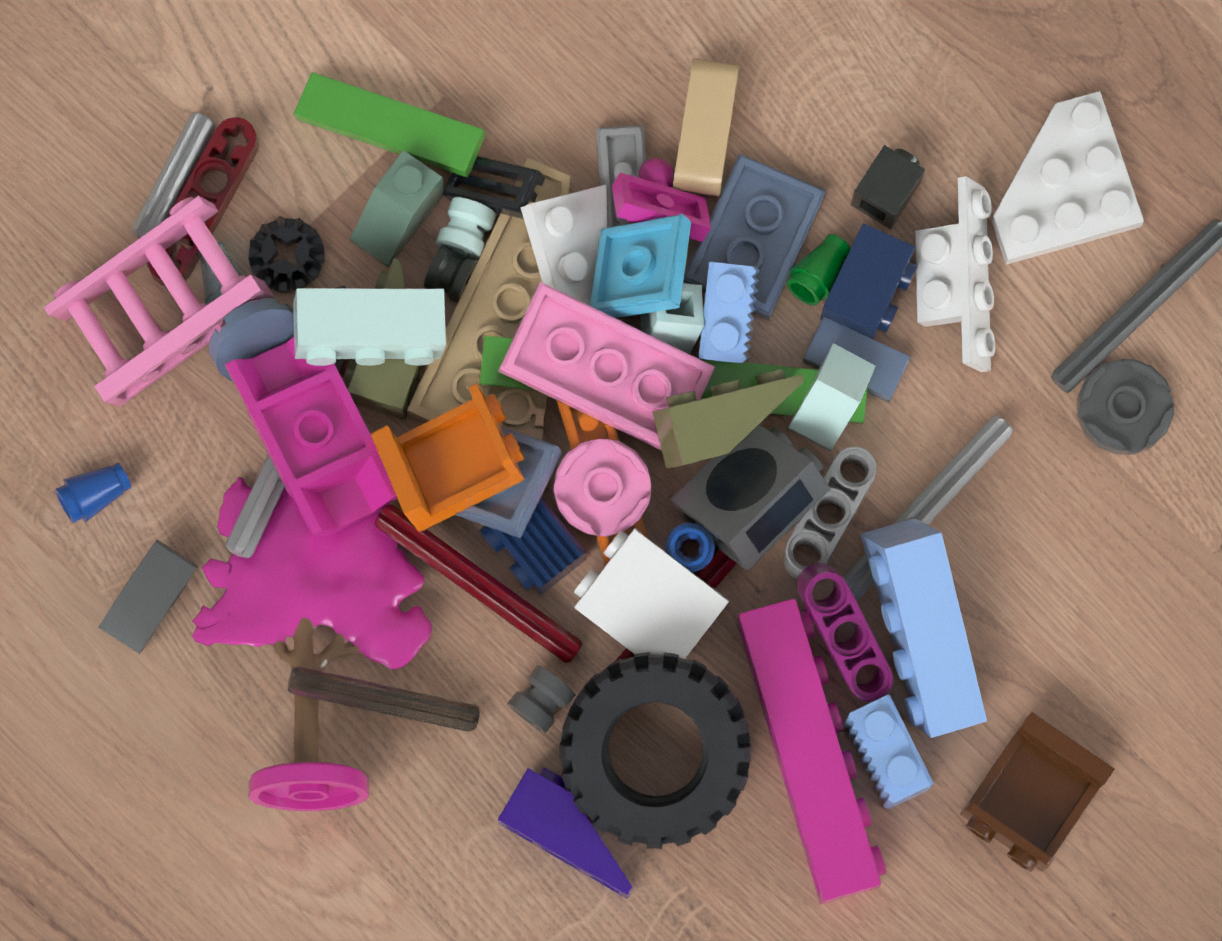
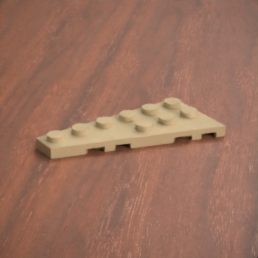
M527 157L523 167L539 170L545 177L543 185H536L534 189L538 194L535 202L570 194V175ZM516 180L514 186L521 187L523 182ZM508 197L507 200L515 201L516 199ZM500 214L445 329L446 347L441 359H434V362L428 365L407 409L408 415L423 422H428L472 400L473 398L468 387L475 383L480 384L484 336L514 337L538 284L542 282L524 219ZM479 385L486 397L493 393L497 397L507 420L499 423L500 426L543 441L547 395L539 391Z

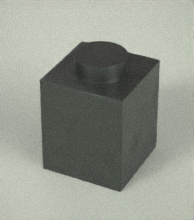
M884 145L856 187L851 206L891 229L919 187L925 169L920 167L918 159L906 150L900 148L892 150Z

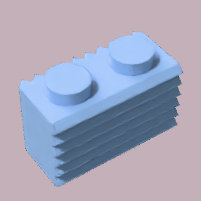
M709 262L703 312L704 327L701 331L699 359L743 363L751 358L747 351L751 349L748 342L753 339L749 332L753 330L750 323L755 320L751 313L756 310L752 304L757 301L753 296L758 291L754 285L759 282L755 277L760 272L756 266Z
M886 695L849 713L843 728L849 729L848 737L854 738L852 745L858 747L856 754L863 756L861 763L867 765L865 772L871 773L870 781L876 782L874 789L880 791L878 798L885 800L884 808L891 809L926 792L933 786L934 782L890 695Z

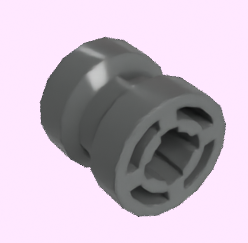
M537 665L529 675L531 688L526 687L524 691L516 692L507 705L531 726L546 734L554 724V715L557 712L556 706L559 708L567 707L576 694L554 674Z

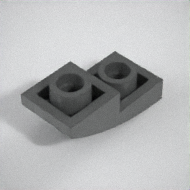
M157 539L113 603L99 628L140 654L198 566Z

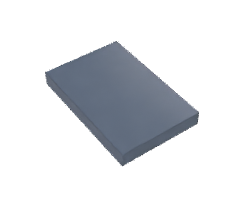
M739 154L709 219L711 229L704 241H699L684 274L683 283L702 285V292L706 294L709 262L756 266L760 272L755 275L759 282L754 285L758 291L753 294L757 301L752 304L756 309L752 314L769 321L789 278V270L794 267L824 200L826 190Z

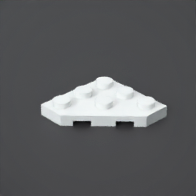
M1100 91L1055 103L992 218V225L1006 265L1140 228L1144 223Z

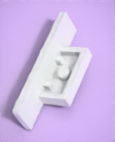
M964 176L958 177L959 224L915 231L916 264L918 265L916 270L917 323L928 327L961 322L962 362L979 372H986L991 370V357L995 353V338L990 329L989 311L994 306V293L989 283L988 264L992 262L993 249L991 241L987 237V218L991 215L992 207L986 189L969 177Z

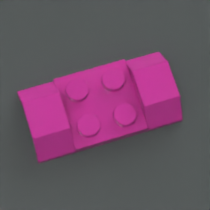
M294 337L286 343L251 359H234L225 364L247 408L246 412L313 538L341 531L375 515L387 504H391L398 499L371 434L335 364L315 366L308 364L306 359H295Z

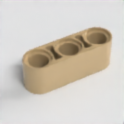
M693 58L675 167L674 189L720 197L740 65Z

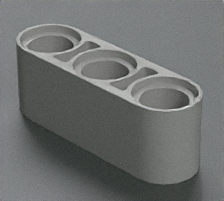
M857 446L848 447L840 451L823 478L830 490L800 519L788 540L783 556V565L792 578L798 580L802 570L807 567L800 565L793 557L794 549L799 546L807 545L813 547L819 555L817 563L828 564L867 495L877 471L876 461L866 449ZM847 463L858 464L863 468L866 478L859 483L848 482L842 477L840 468ZM824 504L835 505L842 513V520L831 525L823 523L817 515L818 507Z

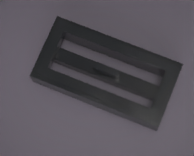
M477 156L471 170L522 181V186L517 187L471 175L467 178L452 172L443 195L449 201H452L455 197L466 198L481 203L496 213L524 219L521 207L528 205L529 202L535 203L538 194L534 189L536 185H543L545 177L539 170ZM459 185L473 189H478L494 194L515 198L516 200L511 201L503 198H498L478 192L461 189L458 187Z

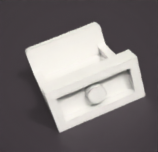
M634 528L629 536L622 530L617 534L603 553L611 560L599 575L591 569L573 592L581 598L574 608L634 654L650 652V654L664 655L667 652L679 654V657L683 659L687 657L729 602L727 597L682 566L636 528Z

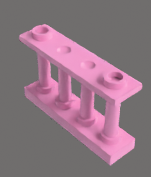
M200 196L195 199L189 197L177 203L170 210V217L80 282L72 281L59 288L54 294L55 300L44 307L49 316L63 321L73 317L106 368L104 373L106 378L94 386L106 403L121 407L210 343V338L215 329L219 333L226 324L223 319L232 310L249 301L275 297L265 281L251 274L247 277L245 275H238L204 223V221L216 214L218 210L213 203ZM186 234L190 235L223 286L220 290L222 295L208 305L206 303H199L166 252L168 247ZM149 261L184 313L181 318L183 323L169 333L160 330L127 279L129 275ZM110 289L145 341L143 344L144 351L131 360L122 359L88 306Z

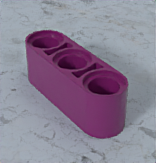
M815 563L807 566L798 577V593L842 680L855 696L863 701L873 702L884 697L892 687V672L848 584L833 567L825 563ZM822 579H832L834 582L832 593L825 599H813L812 589L814 585ZM854 622L856 626L855 632L849 640L844 642L834 641V632L841 623ZM868 664L876 665L877 672L872 681L866 684L856 683V674L860 668Z

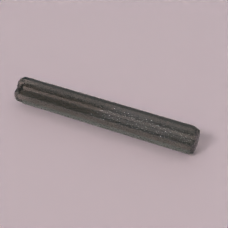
M298 666L292 668L288 680V692L291 694L469 732L476 729L479 721L480 709L474 704Z

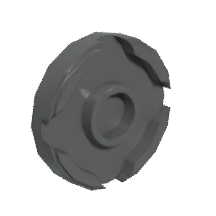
M1136 359L1107 362L1099 365L1085 379L1077 397V418L1084 434L1097 447L1116 455H1135L1152 448L1167 433L1174 416V403L1172 404V396L1170 394L1171 389L1166 379L1153 366Z

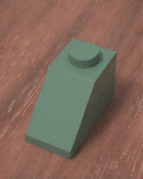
M403 150L375 186L350 237V241L389 268L393 258H397L444 196L442 176Z

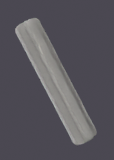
M196 112L190 115L132 227V232L136 237L141 238L167 219L170 210L176 203L215 129V124L209 117Z

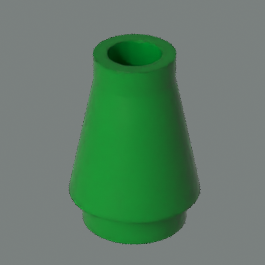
M828 234L820 245L789 270L790 278L787 281L789 291L798 300L811 306L818 305L821 300H827L843 263L849 254L850 246L839 236Z

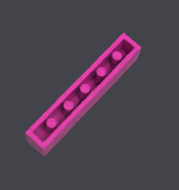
M794 598L738 614L737 626L820 905L877 889L881 885L879 876L886 874V868L879 846L870 847L865 831L866 827L872 826L869 810L863 797L856 799L850 780L857 778L855 764L850 750L841 751L836 733L843 731V726L835 702L830 704L826 702L822 685L829 684L828 675L821 655L813 657L808 639L815 637L807 609L799 611L796 599Z

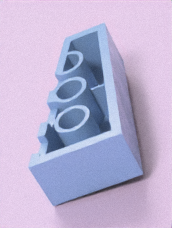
M913 518L861 533L860 538L881 604L883 620L895 650L893 652L894 665L901 680H904L908 697L904 699V704L911 725L913 727L917 726L930 738L986 722L987 718L942 532Z

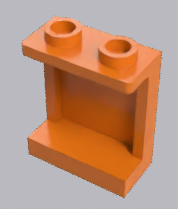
M477 383L468 387L473 398L472 400L398 437L388 425L371 433L402 510L418 532L525 480L517 464L525 459L514 435L510 433L505 436L499 424L507 420L506 415L495 394L493 393L486 397Z

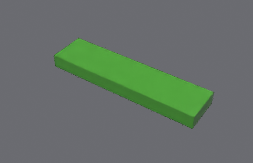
M311 72L293 113L299 121L399 155L404 150L420 162L467 178L486 137L483 129Z

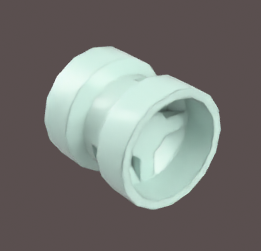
M455 197L452 199L447 211L451 221L448 222L446 227L440 229L436 245L439 248L441 245L452 248L454 255L460 258L470 256L479 260L485 247L483 233L492 230L497 217L496 213L476 201Z

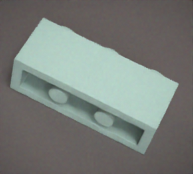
M296 289L293 302L295 359H306L308 364L315 366L331 365L336 362V359H356L357 364L365 366L383 364L385 359H404L406 364L415 366L428 365L433 363L434 359H441L446 347L444 289Z

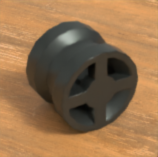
M441 245L426 274L424 289H444L449 299L458 303L478 260L470 256L460 258L454 255L452 248Z

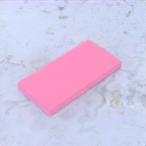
M540 282L498 372L662 451L652 411L668 408L667 397L695 391L696 399L700 400L715 367Z

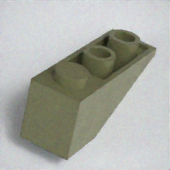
M393 258L389 272L381 271L375 289H406L401 260ZM351 359L348 363L343 382L348 387L355 405L406 420L407 409L415 394L421 375L419 366L408 365L404 359H385L383 364L373 366L359 365L355 359Z
M784 369L756 375V386L741 389L739 380L712 386L713 396L700 400L696 399L695 391L667 397L668 408L652 411L666 468L682 466L728 454L804 382L803 374L786 378Z

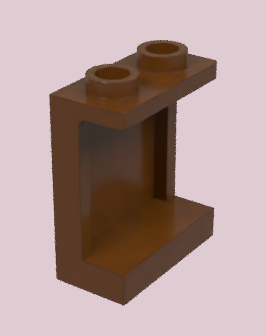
M1031 712L1024 719L960 815L969 820L965 827L974 835L988 843L994 838L1009 848L1007 856L1017 865L1032 872L1034 867L1044 871L1054 860V855L1099 788L1105 785L1115 769Z

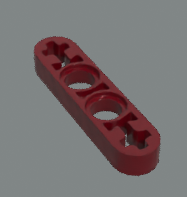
M233 117L222 121L218 125L174 204L175 206L186 198L193 197L195 199L198 196L213 203L218 212L205 221V225L212 235L257 154L259 147L258 137L250 122L243 118ZM239 132H243L247 145L245 147L237 145L234 148L230 159L232 164L237 166L232 168L224 161L230 149L226 137L228 135L236 137ZM218 154L222 159L215 158V155ZM214 170L222 171L227 175L228 179L223 190L210 193L201 187L202 178L206 173ZM186 234L179 241L185 245L192 246L191 250L181 245L176 256L181 265L178 270L185 281L190 277L202 255L189 234ZM175 243L166 249L169 257L173 255L177 247ZM150 261L147 262V267L155 281L165 286Z

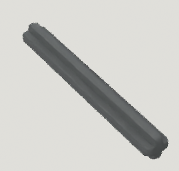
M1218 219L1212 220L1053 371L1051 378L1062 391L1066 393L1071 392L1222 248V221Z

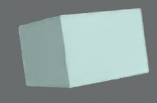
M833 343L787 429L831 451L860 404L876 366Z

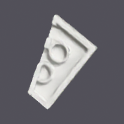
M606 185L521 207L542 283L589 306L601 229L607 228Z

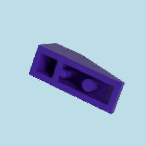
M542 767L539 773L527 768L498 818L499 825L628 899L633 888L585 813L581 814L574 805L572 793L564 789L563 778L545 767Z

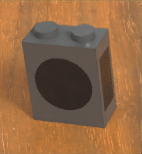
M759 424L728 454L712 458L670 500L686 523H695L704 527L711 534L714 546L748 571L830 488L820 474V471L824 468L822 463L811 451L805 447L797 451L789 438L778 428L772 427L770 430H767Z

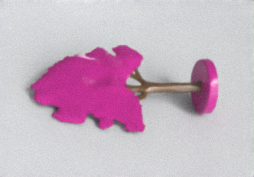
M238 477L237 481L224 493L217 525L220 535L229 537L252 489L246 485L244 478ZM284 488L253 556L243 558L232 554L227 563L211 558L202 567L208 582L214 588L227 589L211 609L203 605L201 611L192 620L197 626L192 635L195 642L206 646L215 643L252 645L254 647L272 644L274 651L280 659L290 664L294 675L295 760L294 763L265 767L252 774L249 780L248 798L255 804L287 811H325L355 806L366 801L369 796V778L363 771L347 765L318 762V703L321 676L331 660L360 652L368 659L382 663L388 669L404 667L430 639L432 630L431 622L424 615L421 607L414 606L407 612L399 610L401 601L422 587L424 576L408 561L406 552L397 549L398 542L376 527L375 520L381 511L334 534L313 538L292 496L290 497L286 488ZM320 624L331 626L335 631L332 643L319 654H313L312 635L315 627ZM286 637H293V650L289 651L285 643ZM348 641L353 643L352 646L345 647Z

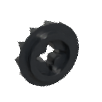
M279 216L275 221L261 224L254 238L250 239L248 257L250 267L255 277L265 281L270 289L281 292L296 291L297 288H304L312 283L321 272L325 259L322 239L317 230L305 223L301 218L291 219ZM277 240L287 247L298 244V247L294 250L298 267L292 262L289 263L286 259L274 262V259L278 256L274 241Z

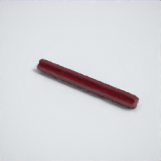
M387 504L378 514L375 520V525L378 529L560 660L569 663L577 655L583 644L579 638L427 529L418 532L406 515L394 505Z

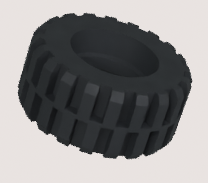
M646 652L635 654L634 657L625 660L619 659L609 664L606 669L595 674L576 696L562 728L559 759L562 760L563 781L565 787L570 789L574 797V805L581 814L585 812L593 820L592 825L603 834L608 831L618 836L619 842L631 846L633 842L647 844L648 849H662V844L676 843V846L690 843L691 838L700 833L706 835L717 827V822L724 815L728 816L737 804L736 800L741 791H744L748 779L751 762V740L749 726L738 698H735L729 689V685L719 675L715 676L706 669L705 665L694 659L689 661L680 658L679 654L665 652L662 655ZM664 703L682 710L696 724L702 738L703 757L696 775L686 786L667 795L651 796L632 790L619 779L610 762L609 739L615 724L626 712L642 704Z

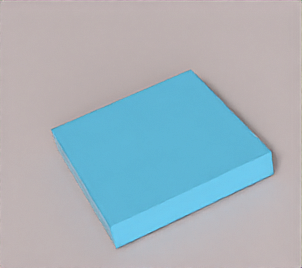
M683 214L601 229L590 306L614 318L680 308L691 221Z

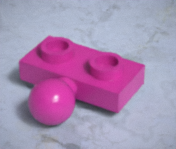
M659 158L647 160L640 167L637 177L621 172L618 174L612 185L617 217L623 218L630 223H637L683 214L691 221L689 238L701 242L704 241L711 229L706 199L672 188L675 173L667 161Z

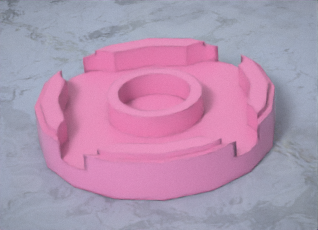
M597 439L583 442L566 454L556 471L553 491L558 510L570 525L585 534L605 537L617 534L621 530L624 532L640 520L649 504L651 482L647 465L635 450L620 441Z

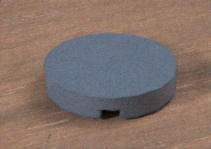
M272 298L249 301L237 307L223 319L226 324L221 328L220 332L218 333L216 329L210 338L209 355L219 373L233 382L225 367L227 362L234 359H251L286 343L294 337L293 308L287 303L279 304L276 299Z

